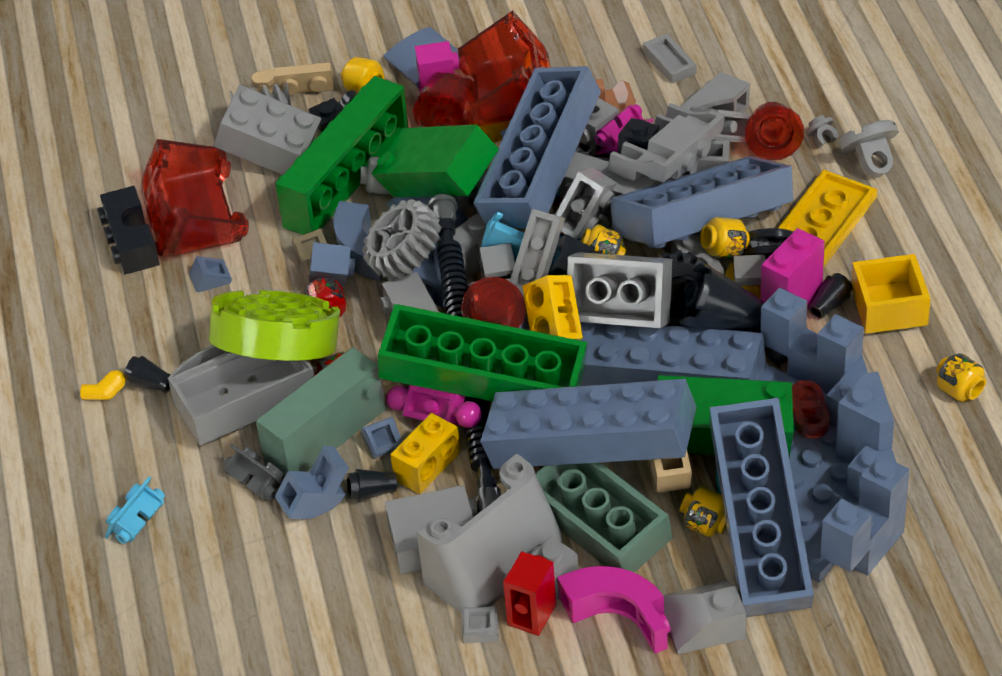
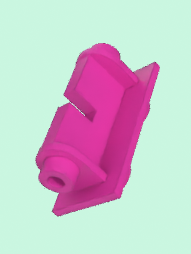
M628 105L615 116L620 127H618L613 119L596 131L594 140L597 145L602 146L596 154H611L613 151L618 153V134L631 118L645 120L649 123L654 121L653 118L643 119L641 115L642 109L639 105Z

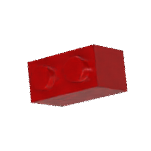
M521 551L503 581L507 625L539 636L557 605L554 563L543 556Z

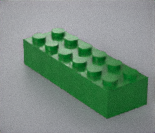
M373 76L366 85L361 87L359 93L344 106L338 116L329 122L327 128L311 142L306 151L296 158L293 165L284 175L278 178L275 184L283 228L301 235L322 229L334 216L339 201L346 202L361 185L360 167L366 166L370 157H380L388 150L401 129L409 128L404 86Z
M394 304L378 353V378L493 401L496 392L577 387L581 384L586 366L587 342Z

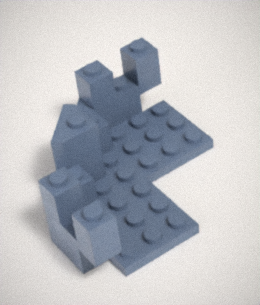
M779 287L761 307V333H763L765 346L788 357V374L765 364L761 381L792 382L794 434L789 460L810 577L820 583L834 565L849 572L855 569L868 576L903 534L905 528L909 468L896 462L892 450L894 419L879 373H868L862 356L864 327L835 314L819 333L813 332L806 328L807 300Z

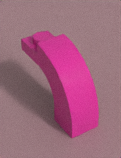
M609 566L586 567L557 577L559 600L573 623L601 613L620 614L631 619L639 627L655 654L668 649L667 633H670L671 629L664 615V596L654 584L644 577L629 570Z

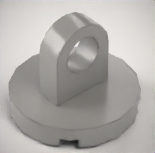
M890 120L866 124L864 127H861L862 132L858 134L851 130L841 136L838 141L843 153L857 152L861 167L871 177H881L892 168L893 157L887 141L894 138L899 131L896 123ZM872 155H876L881 159L882 168H878L872 163Z

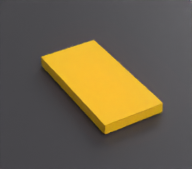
M823 169L778 228L791 231L799 228L824 240V268L877 198L878 189Z

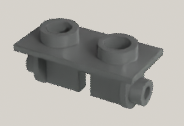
M231 443L230 447L236 453L233 457L230 456L224 461L223 466L226 473L243 485L253 476L246 487L263 500H274L278 488L283 482L281 478L284 473L270 462L266 466L260 464L261 457L249 447L245 446L241 450Z

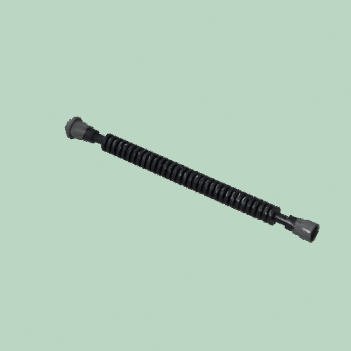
M438 194L428 201L427 206L436 214V217L439 219L438 224L441 226V230L438 233L441 243L437 246V255L446 312L450 315L473 319L461 244L453 238L456 234L454 222L457 220V201L450 195ZM463 396L465 397L464 402H474L482 411V418L476 426L471 428L464 427L470 467L473 471L478 472L479 479L476 481L478 491L476 506L477 513H479L501 496V489L497 487L495 477H492L491 470L493 467L480 442L489 415L487 402L483 399Z

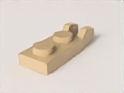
M329 62L273 68V70H263L251 75L252 85H254L259 93H261L263 85H266L269 92L272 93L273 85L276 83L281 91H283L285 82L288 84L289 95L334 90L333 75Z

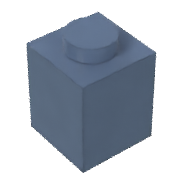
M313 242L309 283L318 278L329 277L337 280L341 286L346 287L347 276L353 277L355 258H350L351 246Z

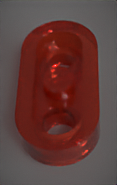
M808 380L794 383L792 385L793 419L798 433L806 438L824 436L829 430L830 416L821 387L817 383Z

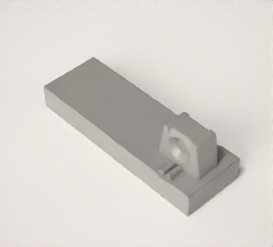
M535 209L531 210L510 279L511 285H516L518 303L522 298L524 299L522 285L548 275L565 218Z

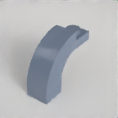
M339 201L333 220L336 244L351 246L350 258H355V273L365 278L381 281L382 276L377 275L363 259L365 255L362 252L365 246L363 240L369 234L368 229L372 227L369 205Z

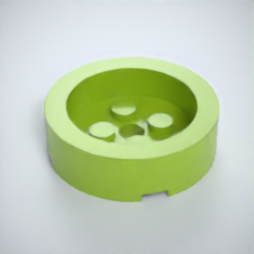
M242 290L225 292L212 298L208 339L211 344L219 349L252 358L282 361L323 358L337 350L340 309L338 307H331L330 309L329 301L293 292L259 290V294H249L244 296V291Z

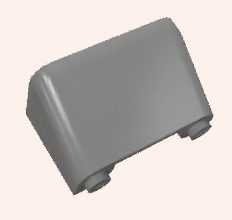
M515 454L500 468V480L509 490L461 527L449 518H437L417 531L424 585L461 614L462 608L491 606L504 596L503 581L521 551L530 554L536 546L542 545L551 536L562 543L561 529L534 468L518 454Z

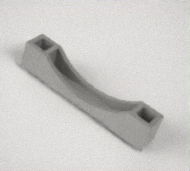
M720 72L699 91L691 95L680 107L689 110L690 107L744 112L749 108L750 83Z

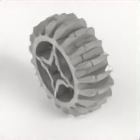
M410 199L406 202L402 200L398 206L391 205L389 211L382 212L379 220H374L375 225L373 228L368 229L369 236L363 240L365 243L362 252L365 254L363 259L377 275H381L383 278L387 277L392 280L395 277L403 278L405 273L411 275L414 268H420L421 263L425 259H429L428 254L430 251L436 249L434 243L440 239L438 233L441 230V226L438 224L439 219L426 204L420 201L416 202Z

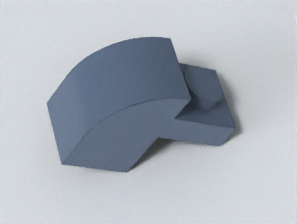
M323 446L310 472H287L275 498L289 519L315 518L335 508L345 497L346 493L340 484L349 467L334 446Z

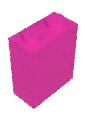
M797 228L761 265V300L766 302L780 287L807 300L808 310V306L814 300L823 283L824 240Z

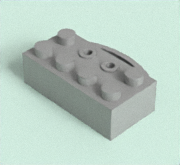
M211 345L182 363L168 377L174 406L199 445L214 442L223 435L243 429L248 424L255 422L314 377V372L308 360L282 361L252 358L230 353Z

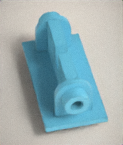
M150 476L142 485L136 483L125 497L127 503L122 508L116 506L106 519V523L109 526L105 538L108 539L114 532L116 539L120 543L132 542L146 525V521L137 515L141 514L150 520L164 504L165 494L158 488L152 490L148 487L152 479Z

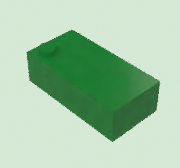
M478 125L402 128L388 150L379 157L377 166L371 174L393 197H434L438 194H446L452 197L469 196L499 148Z
M658 375L657 381L686 379L697 406L687 446L688 454L715 455L709 424L710 407L778 398L790 458L794 434L792 382Z

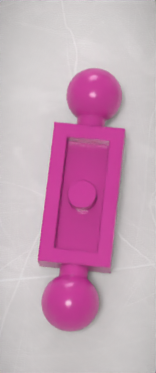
M396 385L390 388L386 395L387 404L391 409L403 411V416L422 421L433 413L456 426L459 423L463 427L471 428L476 426L482 418V411L476 403L471 401L464 402L465 397L453 393L410 385L409 389L402 385Z

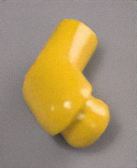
M113 370L98 384H82L80 389L81 399H112L125 385L124 373L120 370Z

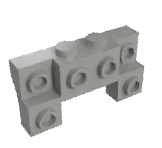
M670 103L666 116L661 114L656 116L655 124L659 125V132L649 140L647 150L628 142L623 143L621 154L614 151L610 154L608 170L634 182L643 174L652 180L662 183L668 178L677 180L686 171H690L698 160L707 156L711 147V140L723 130L725 115L713 110L693 112Z

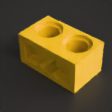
M547 275L522 285L530 331L575 340L583 339L572 275Z
M431 413L390 454L392 470L396 474L397 482L421 494L460 454L458 426Z

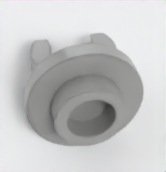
M821 115L808 123L809 128L806 130V134L808 137L814 136L813 140L818 148L823 147L826 143L822 134L827 135L831 142H834L839 137L837 130L831 126L834 123L832 117L825 118L824 115Z

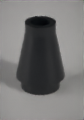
M840 273L826 276L814 300L808 306L809 311L815 317L823 319L826 314L851 297L850 292L853 290L851 282Z
M133 356L129 360L124 371V378L129 381L130 385L159 390L164 393H168L170 390L168 377L171 374L144 356L140 358Z
M355 469V472L347 473L349 499H357L358 502L386 493L396 492L397 479L395 472L387 473Z

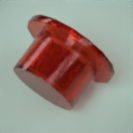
M767 102L760 105L749 117L745 126V141L749 149L756 156L766 160H781L791 156L800 147L804 138V124L799 114L792 108L778 102Z
M487 277L471 284L463 296L461 311L462 317L519 328L524 321L526 306L522 293L513 283L499 277Z

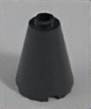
M700 263L695 266L693 271L698 274L693 281L687 279L680 296L677 314L683 315V319H679L678 322L687 327L760 333L761 307L765 302L710 265Z

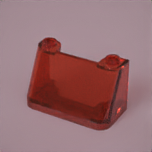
M513 10L458 48L459 68L466 76L470 75L474 79L476 101L470 98L464 103L465 109L463 113L466 119L472 125L476 123L480 127L510 121L534 69L551 68L545 46Z
M156 139L143 172L141 193L159 256L173 258L241 241L247 235L249 229L248 219H245L242 212L235 211L231 216L222 186L225 178L229 177L231 171V163L227 161L225 151L213 146Z

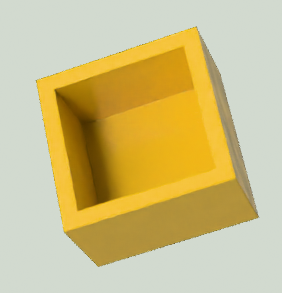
M915 254L852 262V294L865 334L928 325L931 298Z

